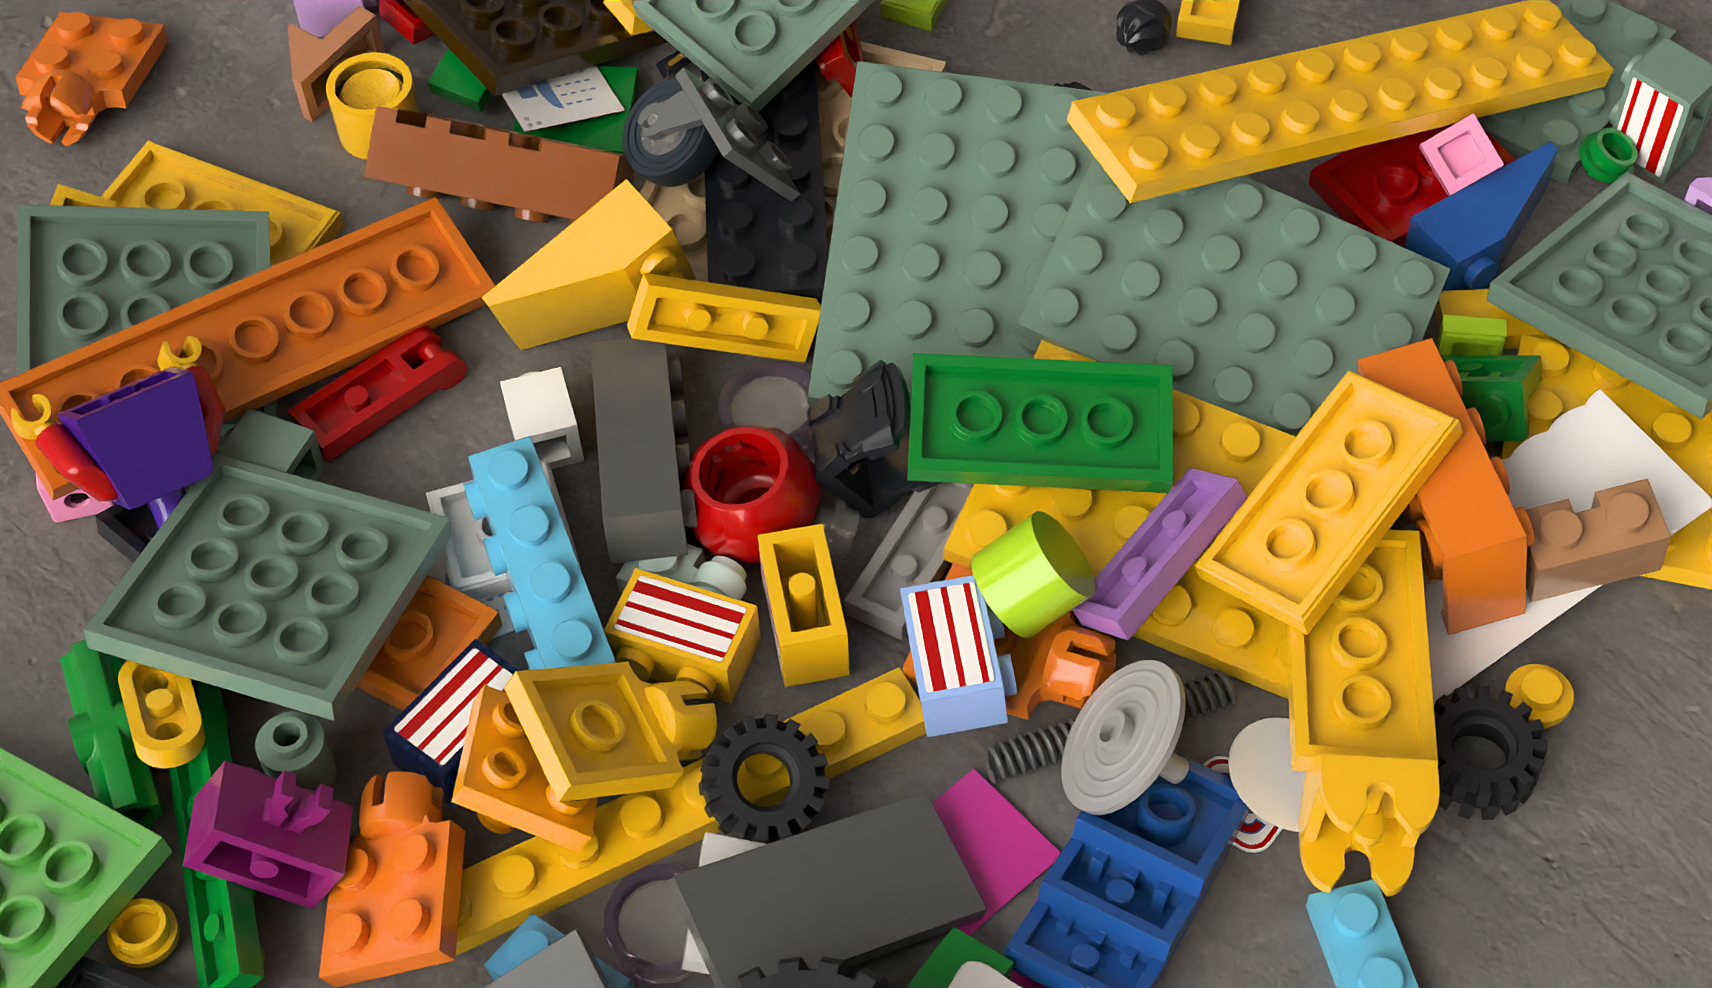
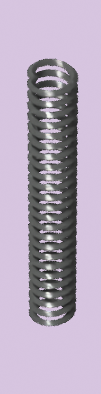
M1216 670L1214 675L1206 673L1204 679L1197 676L1194 682L1186 680L1183 685L1186 699L1184 722L1187 721L1188 714L1196 719L1198 711L1206 716L1208 708L1216 713L1218 705L1222 709H1226L1228 702L1232 706H1236L1237 695L1229 677L1220 670ZM1219 676H1220V677L1222 678V680L1224 681V683H1223L1222 685H1221V683H1220L1219 680H1218ZM1209 680L1212 681L1213 690L1209 685ZM1199 683L1203 686V693L1199 688ZM1189 686L1193 689V696L1189 691ZM1068 718L1065 724L1058 721L1055 727L1047 725L1045 730L1037 728L1035 734L1027 731L1025 737L1017 734L1015 740L1007 737L1005 743L997 741L995 747L987 744L984 750V761L990 782L996 784L998 780L996 771L992 767L990 752L995 759L1000 778L1006 781L1008 777L1001 758L1000 748L1005 755L1010 775L1016 778L1018 770L1011 754L1010 745L1015 751L1020 771L1024 774L1027 773L1028 767L1021 751L1020 741L1025 748L1030 768L1035 771L1037 770L1038 763L1031 747L1030 738L1035 744L1041 766L1046 768L1048 759L1041 743L1040 735L1045 741L1050 761L1057 764L1058 755L1051 740L1050 731L1055 737L1056 747L1062 759L1065 743L1061 736L1060 728L1064 732L1065 740L1067 741L1071 730L1070 725L1073 726L1075 720Z

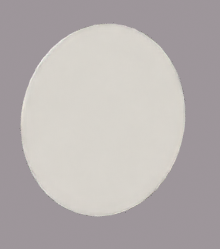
M1267 718L1256 721L1245 727L1231 745L1228 758L1231 781L1242 801L1256 815L1277 827L1299 832L1298 820L1306 771L1292 770L1290 721L1288 718Z

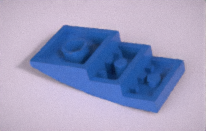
M1178 754L1189 763L1187 775L1181 782L1172 784L1158 776L1143 794L1117 811L1104 815H1094L1081 811L1076 818L1072 837L1041 882L1037 901L1005 948L1004 956L1014 962L1013 971L1047 988H1155L1194 919L1250 811V808L1242 801L1235 790L1231 778Z

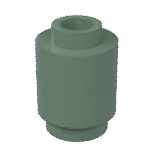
M289 711L274 716L262 726L256 737L255 750L267 776L278 779L285 770L297 775L296 786L316 791L321 784L329 787L332 786L337 773V765L323 728L316 718L305 712Z

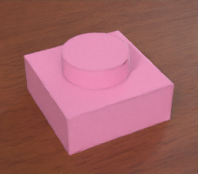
M1474 113L1419 146L1448 197L1504 166Z

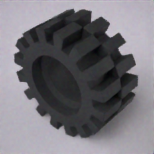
M1477 685L1474 697L1472 698L1469 697L1466 686L1454 689L1451 701L1443 694L1434 704L1440 790L1438 805L1447 810L1452 801L1462 804L1458 816L1470 819L1474 807L1481 808L1482 820H1491L1495 818L1499 806L1504 815L1507 816L1516 811L1519 801L1525 804L1536 786L1548 750L1547 739H1541L1544 727L1540 719L1527 723L1532 708L1523 701L1516 709H1513L1509 706L1513 694L1501 690L1498 700L1489 698L1490 686ZM1464 736L1486 738L1503 750L1506 762L1498 769L1488 770L1473 767L1458 757L1454 750V742Z
M766 714L763 718L755 719L753 715L743 718L734 726L730 725L709 748V752L704 758L700 769L702 780L699 783L700 796L704 795L706 801L704 809L708 817L711 818L713 816L720 824L718 829L725 835L732 833L739 837V839L769 844L796 835L810 824L814 816L820 812L825 803V800H823L824 793L829 789L830 776H825L824 767L828 765L825 752L819 755L814 746L818 743V740L810 732L806 736L798 730L801 724L792 719H789L787 723L779 721L778 715ZM768 754L774 756L785 765L789 773L790 786L788 793L783 801L774 806L762 807L752 804L742 795L738 787L737 775L739 768L744 760L753 755Z

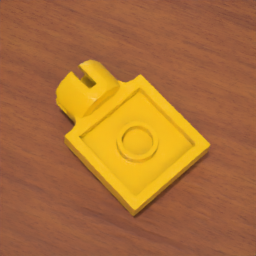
M629 662L515 671L504 687L558 802L672 788L684 773L679 761L699 759L702 756L701 749H706L715 740L717 716L714 703L686 706L683 701L706 698L708 691L704 687L688 680L649 684L637 677Z

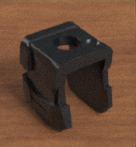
M879 360L853 378L854 387L841 397L838 395L833 397L828 394L812 404L807 410L808 425L812 432L815 456L814 476L816 482L820 487L863 518L876 517L890 508L898 500V497L913 490L920 493L942 483L907 481L911 410L909 392L900 368L893 362L886 364L883 360Z

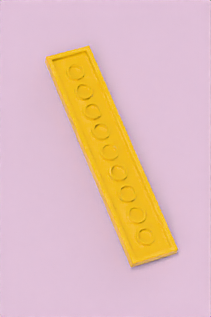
M1526 0L1072 101L1067 121L1130 203L1456 124L1473 113L1476 118L1602 88L1606 86L1614 69L1596 51L1595 46L1585 39L1562 15L1560 9L1549 0Z

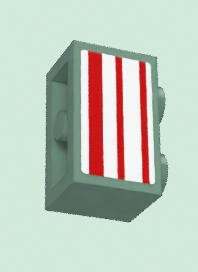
M1667 37L1661 40L1647 54L1639 52L1630 60L1621 76V83L1625 84L1622 97L1615 104L1608 118V122L1613 125L1612 128L1626 134L1635 144L1638 158L1634 163V167L1662 185L1697 154L1712 113V64Z

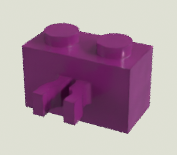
M224 761L194 798L183 866L314 909L345 875L353 806L334 800V788L321 784L314 791L296 786L297 775L285 770L276 779L264 775L256 769Z

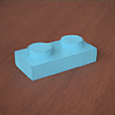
M1373 879L1335 888L1330 893L1322 891L1309 895L1306 908L1336 988H1419L1382 892Z

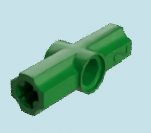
M86 639L71 644L69 652L60 658L74 717L68 719V725L79 761L85 773L90 776L93 797L96 801L150 830L153 828L156 820L164 816L165 813L152 766L144 763L138 757L134 747L118 683L119 671L125 660L89 649Z

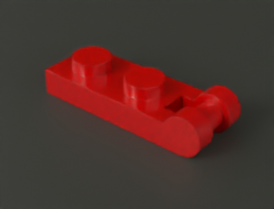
M421 326L401 336L288 410V414L292 423L314 430L322 456L328 463L437 389L447 390L455 387L464 378L467 372V364L454 351L444 350L441 338L429 326ZM414 363L420 365L416 369L411 367Z

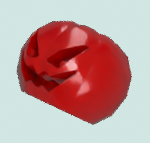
M737 425L729 427L707 439L693 453L681 482V489H690L694 492L697 526L691 527V530L697 540L716 556H725L732 560L749 564L760 563L758 535L812 526L815 524L816 514L822 503L821 487L816 482L814 476V463L805 449L793 437L777 427Z

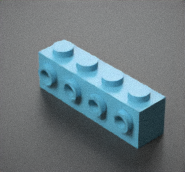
M528 436L468 456L474 480L463 484L464 491L475 521L486 517L493 536L484 538L483 543L494 575L498 576L507 573L513 592L503 595L513 628L516 633L527 629L534 647L533 650L524 653L528 669L616 663L531 437Z

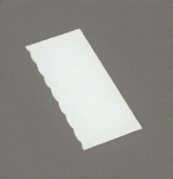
M1601 389L1597 390L1584 406L1576 407L1564 413L1551 425L1547 432L1532 436L1519 445L1511 457L1502 459L1510 484V494H1508V497L1514 509L1523 507L1526 510L1569 499L1574 513L1591 509L1596 491L1647 478L1671 536L1712 507V498ZM1416 523L1406 524L1402 530L1416 531ZM1423 569L1433 705L1443 694L1448 696L1454 692V689L1461 687L1602 585L1531 602L1526 589L1524 614L1448 635L1440 614L1441 609H1444L1443 582L1440 581L1429 585Z

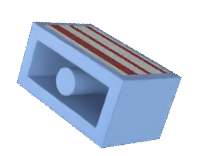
M974 576L900 588L927 737L1008 723L1005 696L1017 694L1010 654L999 656L996 654L994 639L1005 638L1003 622L995 615L985 601Z

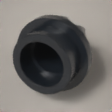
M1135 0L1125 4L1117 15L1116 40L1121 46L1126 47L1127 52L1136 51L1141 56L1150 50L1155 51L1162 48L1169 39L1170 27L1172 25L1169 10L1158 0Z

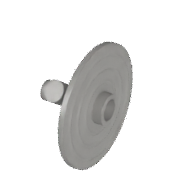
M1156 660L1134 662L1111 675L1087 700L1068 735L1061 767L1062 784L1069 801L1078 809L1094 815L1112 813L1137 799L1158 776L1172 784H1177L1185 778L1189 769V763L1173 751L1182 730L1186 699L1182 681L1172 668Z

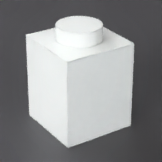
M561 367L542 372H529L517 378L500 381L514 441L530 436L540 462L548 460L551 469L584 461L578 426Z

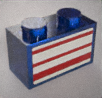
M474 639L382 732L393 764L403 772L425 775L433 787L442 788L444 802L453 808L456 803L451 801L473 700L484 684L506 693L504 687L515 671L520 670L480 641Z

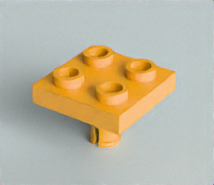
M484 684L473 700L451 802L477 812L480 822L494 833L507 834L518 828L580 853L592 838L598 797L558 802L507 693Z

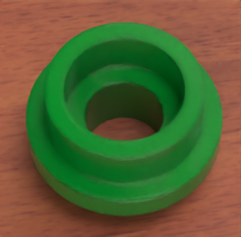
M1603 128L1599 132L1590 133L1579 145V157L1583 168L1590 177L1597 181L1612 184L1625 172L1632 174L1634 171V163L1638 158L1636 146L1626 134L1617 129Z

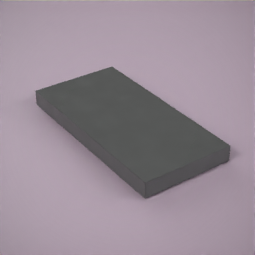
M926 791L674 875L670 885L716 988H742L743 986L738 975L759 966L766 977L778 974L779 960L802 956L810 969H818L819 961L823 956L845 960L848 966L852 967L949 932L953 927L960 928L982 920L987 910Z

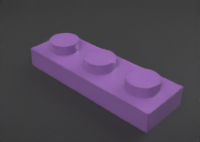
M1189 468L1095 578V594L1073 609L1081 625L1129 640L1248 498L1238 479Z

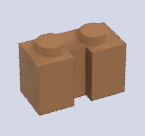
M1648 478L1596 491L1591 509L1574 513L1569 499L1526 509L1535 537L1534 546L1527 547L1526 589L1530 600L1535 602L1661 570L1671 535Z

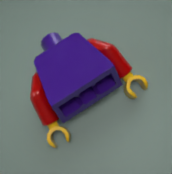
M186 336L183 349L188 358L175 356L170 350L169 343L164 341L157 359L161 371L58 413L62 424H53L51 404L41 394L32 395L33 404L43 414L39 420L34 422L25 421L19 416L15 408L11 409V418L15 432L22 438L36 440V446L63 478L97 501H112L127 509L137 508L148 503L158 529H160L185 496L186 490L184 487L213 473L212 456L219 448L225 406L207 370L203 366H197L202 351L201 342L194 336Z

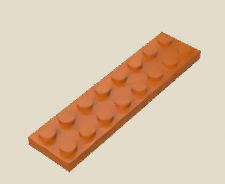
M433 197L0 382V414L54 501L80 488L60 475L36 446V440L22 438L13 428L12 408H15L19 416L28 422L37 421L43 416L33 404L32 395L34 394L44 395L49 400L52 408L53 424H62L58 413L161 371L157 359L164 341L169 343L170 350L175 356L188 358L185 355L183 343L186 336H194L201 342L202 347L197 366H203L207 370L225 406L224 424L244 415L248 408L255 410L368 359L416 328L429 326L431 329H434L487 305L481 297L494 288L495 284L437 197Z

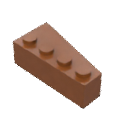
M376 106L364 177L406 185V193L430 199L437 197L440 200L441 193L460 196L459 205L494 211L495 204L515 207L514 217L548 223L550 215L569 218V225H571L624 180L627 179L632 184L635 170L627 162L624 154L421 111Z

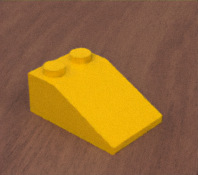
M626 179L481 298L520 350L629 321L643 272L691 280L696 278L672 228Z

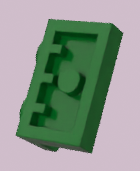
M1441 355L1443 362L1453 360L1463 387L1461 399L1466 409L1472 407L1477 409L1485 429L1486 441H1524L1529 434L1527 401L1543 379L1541 355Z

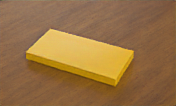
M151 141L146 142L101 196L116 201L117 207L269 212L271 267L333 241L345 226L342 214L337 210Z
M1348 370L1196 562L1194 567L1199 578L1308 635L1463 434L1460 420Z

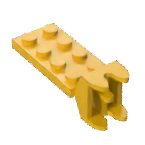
M1389 529L1308 635L1285 623L1292 770L1306 771L1298 820L1300 857L1309 880L1315 887L1326 893L1332 891L1344 873V855L1350 851H1360L1369 858L1371 877L1386 897L1398 894L1406 885L1414 864V847L1418 837L1431 824L1439 802L1438 754L1420 532Z

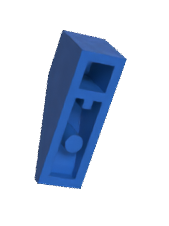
M1551 142L1544 144L1411 217L1404 248L1450 268L1442 291L1483 289L1495 278L1503 261L1547 189L1558 151L1554 144Z

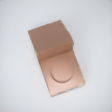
M359 6L341 23L335 25L323 39L310 34L294 24L288 25L292 79L304 118L313 122L330 107L326 93V83L331 72L340 63L364 53L376 52L386 54L376 14Z

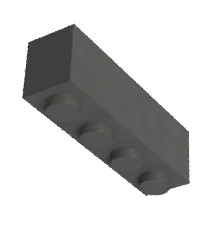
M631 337L591 342L602 518L610 564L688 555L685 528L696 527L697 517L694 492L690 489H681V482L691 457L689 443L677 444V438L689 437L684 399L673 400L672 395L684 394L680 357L668 358L666 343L632 339Z

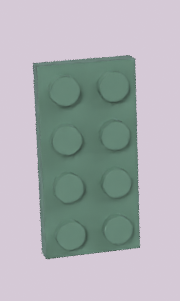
M1562 0L1557 6L1562 15L1585 39L1595 46L1596 51L1613 67L1614 71L1606 86L1480 117L1477 120L1481 127L1516 160L1548 142L1554 144L1558 151L1550 178L1567 186L1582 166L1579 157L1580 143L1590 133L1599 132L1603 128H1610L1612 126L1608 122V118L1613 107L1622 97L1625 84L1621 83V76L1630 60L1639 52L1647 54L1665 37L1673 41L1677 30L1609 0Z

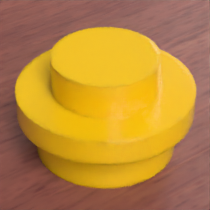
M1528 664L1519 667L1509 676L1504 691L1513 694L1509 706L1516 709L1524 701L1532 708L1527 723L1540 719L1544 729L1562 722L1570 713L1574 702L1573 688L1568 679L1561 672L1547 665Z
M146 898L131 900L108 927V947L117 961L127 967L148 968L165 960L175 949L180 936L179 922L170 907L160 901Z

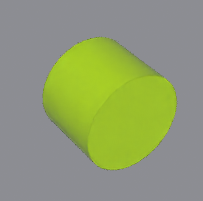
M1042 511L1032 513L975 553L971 560L974 579L989 607L1011 631L1024 638L1033 637L1091 598L1096 592L1094 575L1080 547L1057 520Z

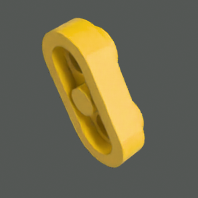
M127 660L119 671L118 683L138 757L144 763L157 768H173L188 763L200 753L205 743L202 718L191 679Z

